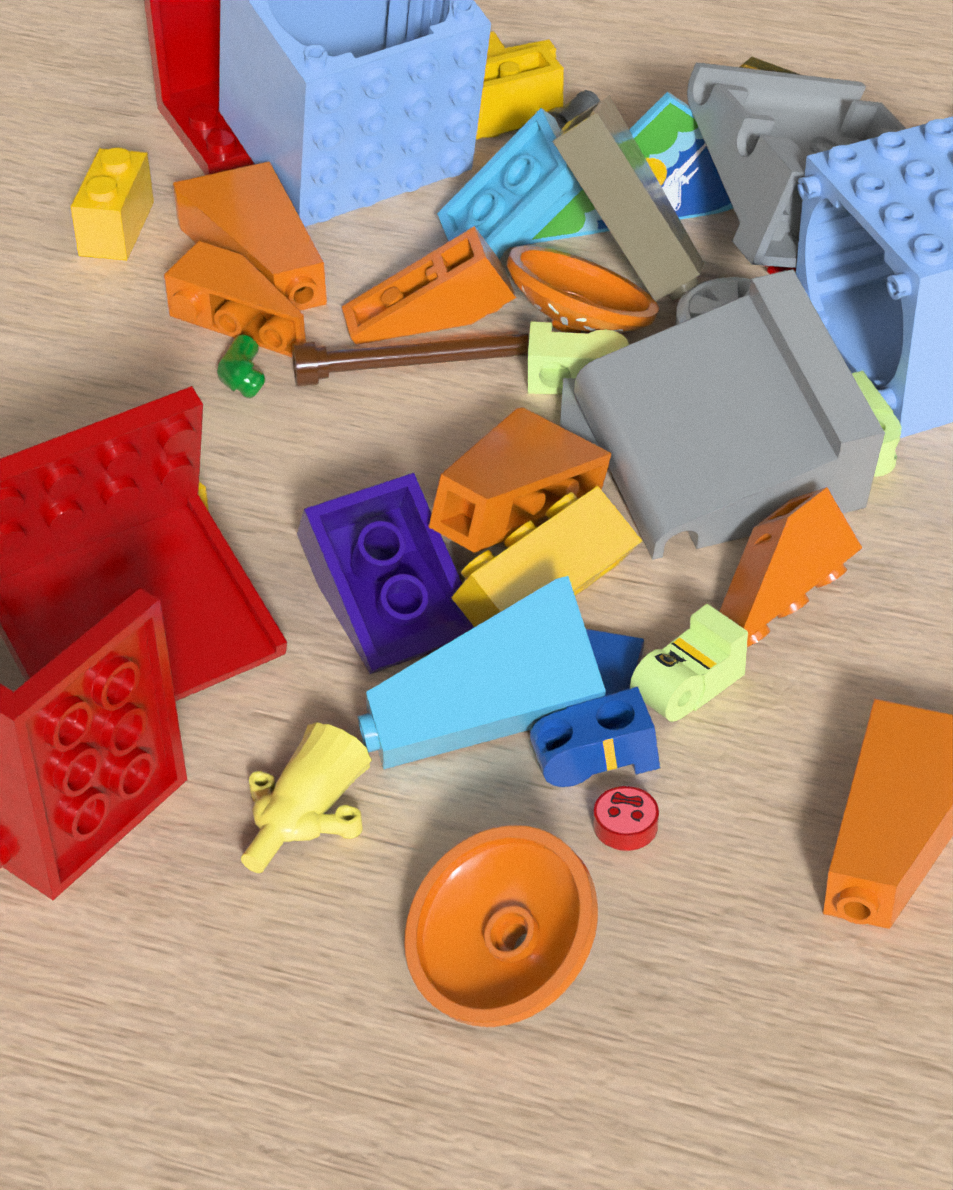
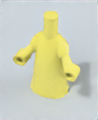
M318 722L307 726L301 743L282 771L276 785L274 776L269 773L256 771L250 775L251 798L255 802L252 812L255 824L259 827L260 831L241 856V861L246 868L255 873H262L284 842L310 841L318 838L320 833L336 834L346 839H352L361 834L363 826L359 809L349 805H342L338 807L335 814H325L348 787L370 768L372 759L368 754V750L355 736L330 724Z

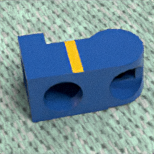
M638 687L568 706L565 710L554 712L541 718L530 731V741L543 776L553 786H575L586 781L593 774L631 764L636 775L660 769L655 726Z

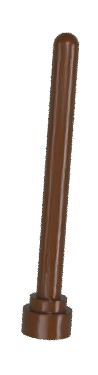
M529 334L327 351L326 346L316 347L315 342L293 343L294 378L296 387L318 385L319 379L329 378V373L523 356L528 355Z

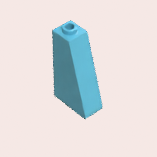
M565 576L555 579L366 692L367 714L357 716L359 728L368 753L378 750L383 770L528 731L541 718L549 714L565 710L568 706L605 696L606 690L569 577Z

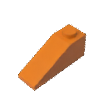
M474 226L342 306L350 338L358 345L471 325L488 314L497 312L503 305L515 299L516 296L505 266Z

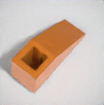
M198 241L164 274L169 315L173 318L236 338L238 335L249 336L256 341L259 347L292 357L293 343L306 342L304 315L242 254Z
M827 487L789 500L753 528L719 610L720 613L748 631L747 647L762 640L770 633L771 630L767 624L775 617L782 618L788 616L809 602L806 593L814 586L819 588L841 577L847 571L844 562L862 549L861 544Z

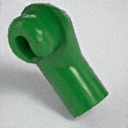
M238 335L221 359L217 374L219 380L234 392L237 389L245 398H253L266 381L265 375L253 368L254 363L252 361L257 355L259 348L253 338L246 335Z

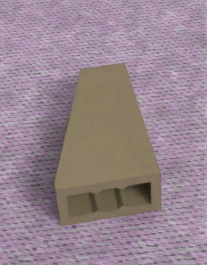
M608 96L567 122L552 142L652 298L657 302L668 294L672 300L682 297L687 291L699 284L696 277L701 274L704 262L613 100Z

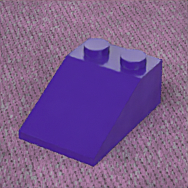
M414 473L305 508L297 532L298 539L318 587L370 674L432 653L474 628L451 598L462 585V582L441 534L429 528L432 513Z

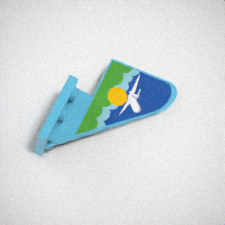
M667 91L629 129L680 220L718 214L733 209L690 106ZM541 108L437 213L448 242L475 226L500 260L503 253L509 247L610 231L552 142L561 129L556 119Z

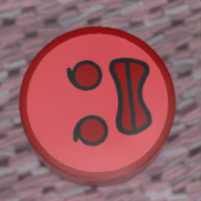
M619 786L605 791L598 797L594 804L593 828L597 838L602 843L613 849L631 851L645 847L655 838L658 831L659 808L656 800L648 792L632 786Z

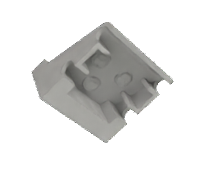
M696 62L688 83V103L740 222L733 238V243L751 265L796 268L802 198L798 192V179L805 177L806 156L830 150L838 145H849L875 138L886 132H897L906 129L882 103L860 100L866 88L862 82Z
M793 269L751 278L748 295L595 359L586 364L579 371L575 379L574 394L599 447L612 453L608 466L652 560L663 558L666 542L674 535L684 531H688L696 549L749 537L756 525L789 500L826 487L829 489L842 513L866 508L885 432Z

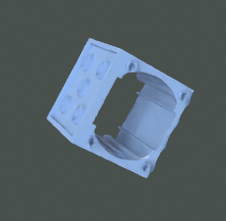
M221 0L219 112L254 164L270 161L304 226L326 222L335 216L362 207L372 206L379 201L405 192H413L422 186L449 177H456L463 172L472 170L491 22L474 0Z
M953 116L945 119L931 120L927 124L897 132H886L875 138L849 145H838L830 150L806 156L805 177L798 179V192L802 198L796 275L851 373L864 371L893 410L894 415L902 426L900 438L953 422Z

